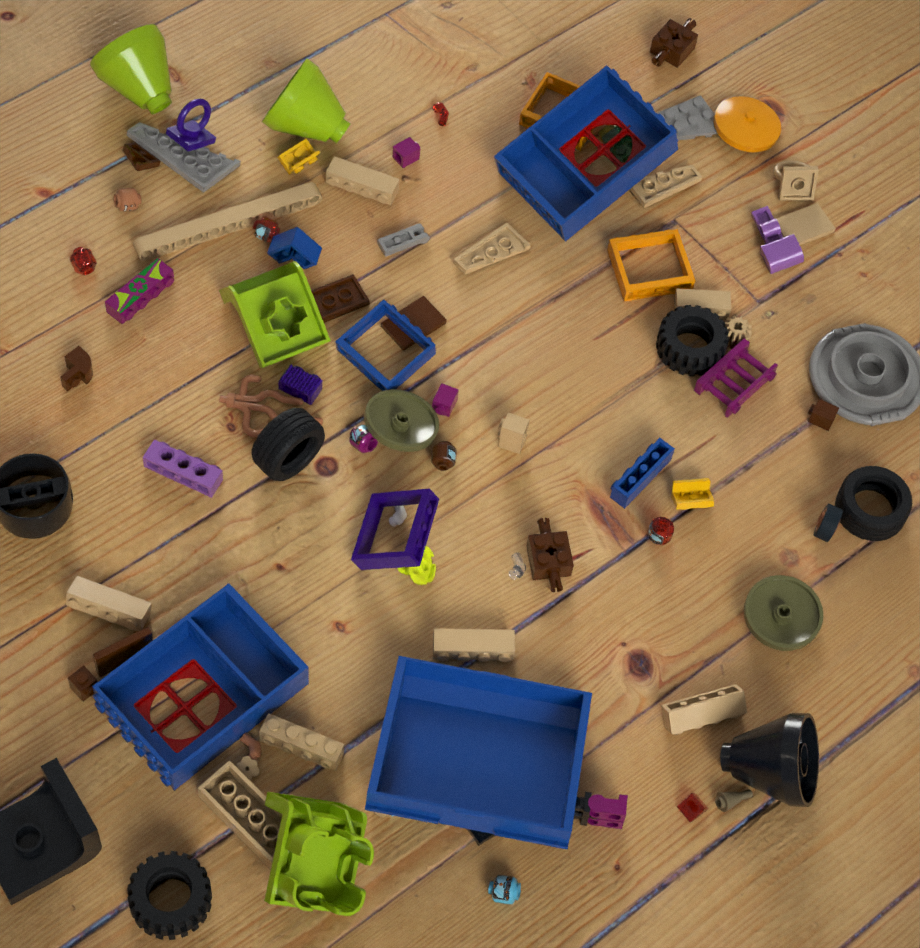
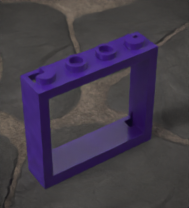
M430 488L373 493L368 503L351 561L361 570L420 566L439 498ZM419 504L405 551L369 554L384 507Z

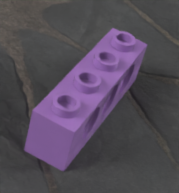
M154 440L143 456L145 468L211 498L223 481V473L218 466L209 465L198 457L187 455L183 450H176L170 447L165 442Z

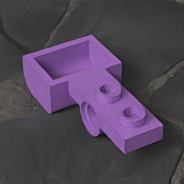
M768 206L751 212V216L765 242V245L760 246V254L770 274L804 262L803 251L795 235L783 237L777 219H774Z

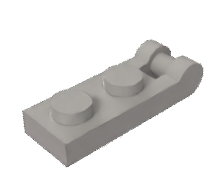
M416 224L378 239L377 244L386 257L417 244H425L430 240V237L424 232L422 224Z

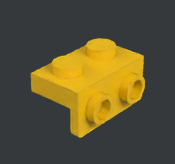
M306 138L280 154L277 158L290 175L293 172L296 174L301 172L307 163L309 165L315 163L321 152L319 150L315 152Z
M710 479L673 481L671 497L676 510L714 507V498L710 491Z

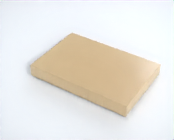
M818 203L776 218L783 237L794 234L799 245L834 233L836 229Z

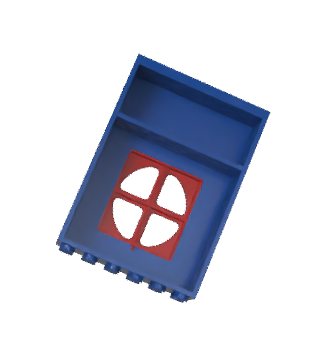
M606 65L498 152L494 159L499 174L566 242L678 150L677 131L674 126L668 125L665 122L664 117L660 113L657 114L649 102L645 103L641 95L637 91L634 92L629 83L619 77L615 69L611 70ZM602 125H616L622 129L605 144H602L591 133L593 128ZM630 136L633 144L632 151L627 161L622 163L609 150L622 138ZM582 137H587L597 147V151L579 164L575 160V149L579 140ZM602 155L606 156L616 166L615 171L602 175L590 174L585 171L590 164Z
M228 583L92 686L94 691L93 698L96 701L95 707L101 714L105 712L109 717L107 718L109 723L114 728L118 727L122 731L120 734L123 739L135 746L134 750L138 756H144L148 761L147 765L149 768L161 775L160 779L166 787L171 786L175 791L238 741L244 733H248L263 721L268 713H273L309 684V667ZM186 678H195L206 682L207 686L186 702L170 687L172 682ZM159 692H165L178 708L159 724H153L150 718L152 703ZM210 693H216L219 698L218 713L212 724L207 726L196 716L192 708ZM183 715L187 716L200 731L198 735L186 739H172L162 734L165 728Z

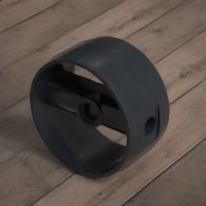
M23 454L8 460L0 467V523L6 530L22 538L36 539L55 533L67 522L72 512L73 493L67 473L56 460L42 454ZM32 475L53 478L10 486L13 482ZM60 501L54 509L37 517L24 518L6 512L24 507L37 509L42 504Z

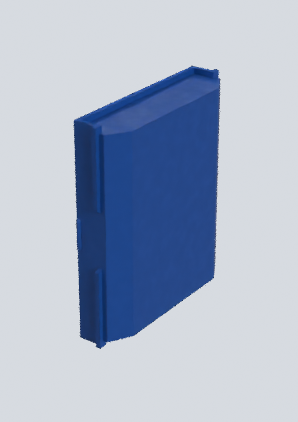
M399 656L368 786L365 810L568 849L572 833L592 693L512 678L486 671L481 672Z

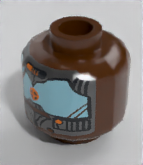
M448 441L439 442L432 448L431 463L441 471L452 468L456 464V448Z

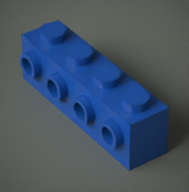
M661 438L654 444L652 443L646 452L636 459L634 465L631 468H627L622 477L612 484L610 498L625 509L671 461L675 448Z

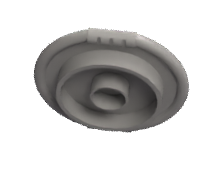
M863 323L833 329L814 347L809 362V375L812 386L821 400L839 407L837 413L839 416L859 424L876 426L905 420L906 417L919 407L920 356L912 345L898 334L879 326Z

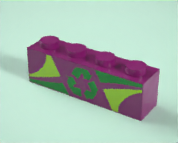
M156 258L105 301L106 312L121 324L132 319L136 312L145 308L148 302L158 297L166 287L172 285L174 282L173 269L159 258Z

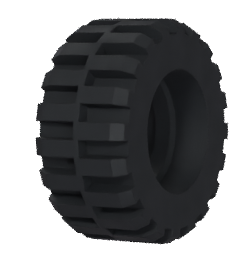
M685 305L684 308L681 306L677 307L674 311L672 310L667 313V316L661 322L656 341L658 356L662 358V362L666 366H670L669 369L672 371L676 370L681 375L689 374V376H695V374L702 376L725 355L729 342V332L727 327H725L726 324L722 319L719 320V315L713 314L708 308L703 309L698 305H695V307H691V305ZM685 333L695 334L704 339L707 346L702 348L688 347L677 336Z
M163 851L159 852L156 858H153L152 855L146 858L147 863L145 865L140 863L136 867L137 873H132L130 877L131 884H128L127 898L131 915L139 928H144L145 933L150 936L154 933L158 939L163 940L164 936H168L169 940H175V935L181 934L182 938L188 936L187 931L192 930L195 932L199 928L198 924L200 922L204 923L207 918L206 913L210 912L212 891L207 871L204 867H200V862L197 859L190 860V855L186 853L179 856L177 851H171L170 855H165ZM168 879H176L187 884L191 895L188 902L180 909L165 912L151 905L149 895L158 883Z

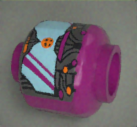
M366 425L354 427L350 432L349 442L358 451L367 453L376 448L378 441L370 434Z

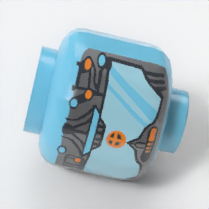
M497 875L494 881H490L488 893L492 894L494 902L512 905L515 900H519L521 883H518L515 877Z

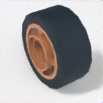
M827 504L817 520L813 536L829 542L840 524L843 510Z

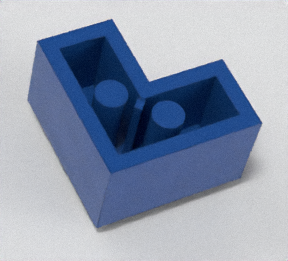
M295 227L273 236L267 254L279 264L292 259L303 269H307L317 265L322 247L305 234L303 230Z

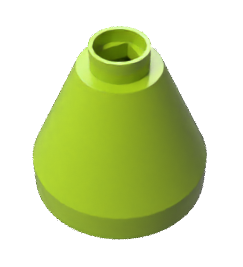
M155 24L144 25L125 33L106 45L91 60L90 66L98 79L141 109L148 108L152 115L161 112L172 103L169 97L172 90L165 39Z
M308 58L299 67L262 120V123L273 131L323 142L330 138L335 143L341 139L351 124L344 119L346 113L320 68Z

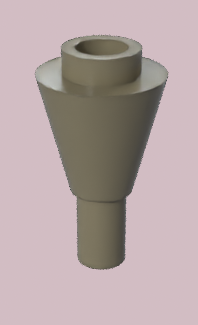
M750 789L742 792H718L715 803L718 809L726 812L742 800L753 797V793Z

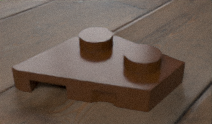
M136 142L124 144L122 151L135 170L142 171L159 167L161 161Z

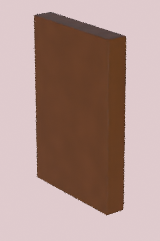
M354 274L312 290L324 323L370 305V300Z
M425 296L399 311L401 315L407 316L413 326H418L425 337L447 322V319ZM389 318L381 322V327L403 351L416 343Z
M146 627L94 653V663L99 677L112 672L152 642L153 636L150 628Z

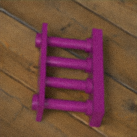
M745 338L701 376L694 388L698 395L704 390L709 391L728 406L725 413L727 418L732 413L736 414L747 399L767 381L771 382L777 375L776 369L778 364L774 363L769 369L748 353L750 342ZM740 358L745 359L759 370L762 375L755 379L740 367L737 361ZM728 369H732L751 385L744 390L726 376L725 372ZM721 380L739 396L732 401L713 385V382Z

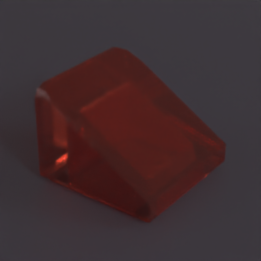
M691 793L677 806L690 823L708 810V807L695 793Z

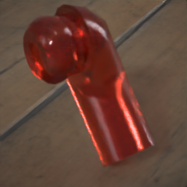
M437 102V104L433 105L432 109L435 113L439 112L440 114L438 124L446 126L449 112L443 103Z

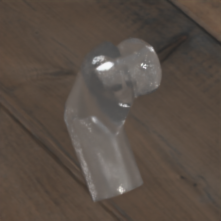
M519 552L511 556L514 567L513 570L509 571V576L512 580L521 578L526 571V565Z

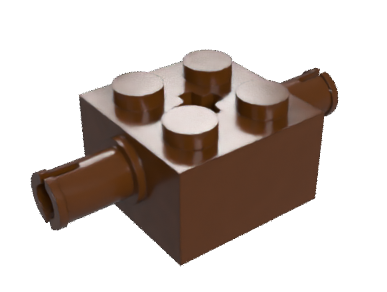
M688 18L683 26L670 19L652 38L650 53L655 55L652 58L654 65L659 67L666 61L678 68L695 49L698 34L691 31L696 27L694 19L689 23L692 18Z
M540 518L537 521L540 534L528 535L526 545L532 579H549L551 592H555V588H557V592L563 590L560 577L571 576L574 567L567 531L551 532L550 519L545 518L544 522L543 518Z

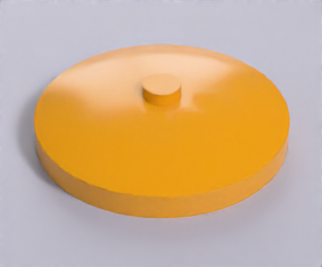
M738 96L724 100L717 107L713 118L715 130L721 139L730 146L746 152H762L770 149L776 144L781 134V122L774 110L765 103L750 97Z

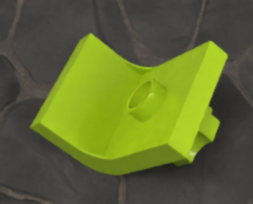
M296 261L219 290L224 304L231 302L237 310L260 368L331 341L307 278Z

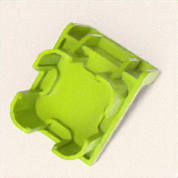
M267 792L264 806L281 813L282 819L264 901L274 905L297 907L303 911L310 912L314 909L330 911L342 916L356 914L362 908L366 896L365 889L354 884L358 863L370 866L374 858L373 845L368 839L364 838L367 825L366 813L340 802Z

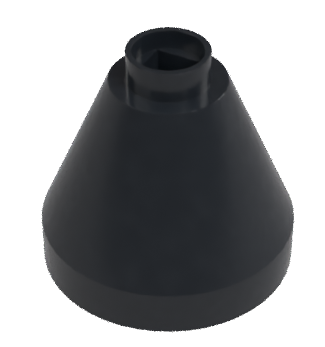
M790 713L734 737L732 743H723L720 753L722 771L731 772L733 778L789 806L810 807L815 798L819 774V743L813 716L810 713Z

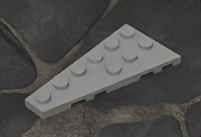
M701 95L658 112L664 117L668 125L674 126L677 131L678 141L695 139L696 136H705L707 138L718 134L713 123L715 113ZM615 129L613 135L616 136L622 129ZM625 136L619 141L621 146L633 145L630 136Z
M140 122L127 130L129 138L203 193L240 166L241 161L234 159V161L230 160L221 153L217 155L210 152L206 147L188 152L168 135L160 133L159 129Z

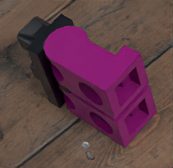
M585 792L584 797L577 796L574 819H581L580 825L587 826V823L594 826L622 829L626 817L628 795L619 794L618 799H609L599 794L592 795V792Z

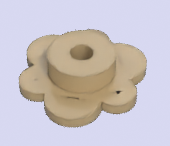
M244 756L241 762L236 764V767L249 780L260 772L257 767L258 762L252 760L249 756Z

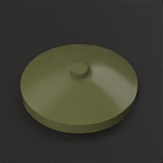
M391 389L375 394L367 403L364 412V422L370 434L381 444L398 451L414 452L427 448L433 443L439 430V419L433 407L420 396L404 390Z
M775 575L762 579L752 587L744 603V618L750 632L761 643L776 650L793 651L801 649L815 639L822 627L824 616L819 597L810 586L794 577Z

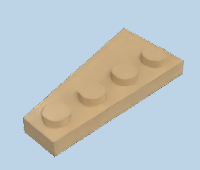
M693 165L672 169L671 172L664 173L661 171L653 176H645L629 190L641 205L646 208L700 182L702 176Z
M505 223L454 258L453 263L464 274H468L530 249L531 244L508 223Z

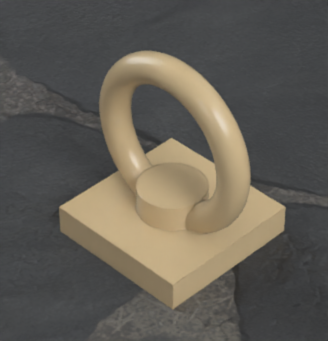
M799 161L778 163L774 167L773 173L781 181L778 195L779 200H814L819 172L818 167L809 166Z

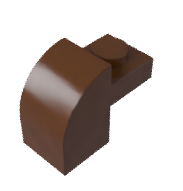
M77 346L64 356L66 367L69 370L60 378L62 387L66 391L76 387L81 380L87 385L93 376L90 356L80 346Z

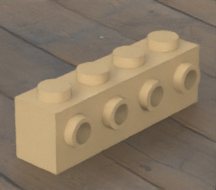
M335 156L326 170V183L360 194L366 198L377 200L380 203L392 205L399 191L400 179Z
M79 576L75 578L66 595L67 606L124 626L130 630H142L151 613V602Z
M434 628L433 659L440 661L458 659L463 662L469 660H479L481 662L489 660L508 662L514 660L515 630Z
M737 684L661 705L664 726L671 734L675 735L682 734L690 729H700L707 724H718L728 718H738L742 714L747 713L744 690Z
M269 713L259 731L260 741L282 749L286 753L297 755L306 761L317 763L326 769L336 771L344 755L343 743Z

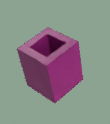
M408 137L393 146L392 157L402 168H405L420 159L421 149L417 142Z
M441 383L432 404L437 414L450 416L458 400L459 389Z

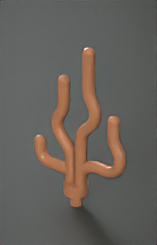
M247 375L242 379L239 394L228 392L227 396L220 395L219 402L226 403L228 408L240 409L243 412L242 429L244 433L250 437L257 438L264 428L259 430H252L250 428V410L264 412L271 420L278 416L271 407L256 404L257 402L262 401L266 397H274L282 403L302 405L304 403L303 399L285 396L273 389H266L255 396L246 395L248 384L250 382H261L262 378L259 375ZM313 417L318 423L323 424L322 418Z

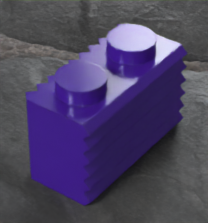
M292 364L289 365L278 381L279 390L293 397L302 398L304 402L310 405L313 404L322 391V380L319 376L306 373L301 367H295Z

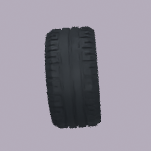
M302 408L288 409L276 416L260 432L252 447V460L270 479L274 481L290 479L302 471L321 449L325 440L323 426Z
M865 466L852 471L846 476L836 496L835 506L843 510L840 523L851 534L868 541H882L895 536L902 529L912 510L913 500L908 485L895 472L879 466ZM865 490L882 494L888 499L892 507V513L883 517L865 513L858 506L855 494Z

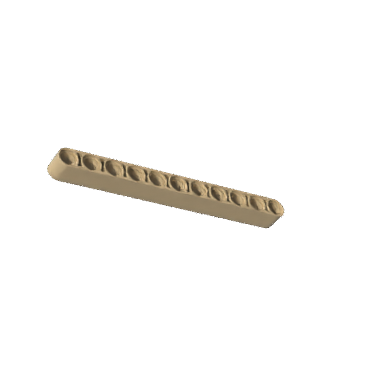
M314 182L305 183L141 236L133 242V245L140 260L147 261L315 206L322 201V196Z

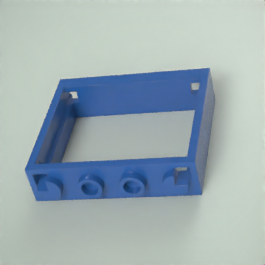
M382 300L335 341L337 351L381 391L397 389L436 354V345L432 342V339L425 337L418 326H413L407 316L401 315L397 312L394 305L388 304L385 300ZM384 315L424 350L390 381L350 346Z

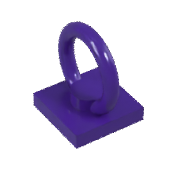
M199 98L187 103L179 113L177 125L168 127L166 130V134L188 152L214 144L216 141V137L205 129L211 116V106L208 101ZM196 106H203L204 115L199 123L195 120L184 123L185 117L190 110Z

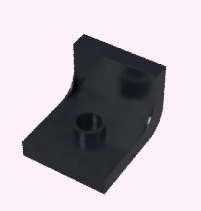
M57 758L41 766L44 782L34 793L0 811V886L11 905L87 864L102 849L98 829Z

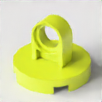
M425 546L420 566L401 567L397 570L402 574L410 575L413 582L417 585H425L428 582H432L436 572V564H432L431 558L434 557V554L429 547Z

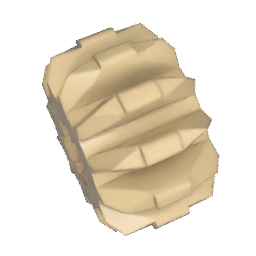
M735 315L732 319L727 318L724 323L729 332L728 337L731 346L733 344L737 345L744 338L747 341L751 338L752 325L748 324V320H742V316L736 318Z

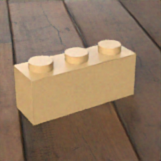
M676 289L674 310L680 306L684 308L685 305H691V307L698 305L703 309H710L713 314L719 315V320H726L731 312V292Z

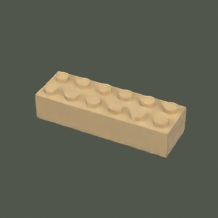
M229 760L198 787L199 798L271 870L282 814L264 806L266 796Z

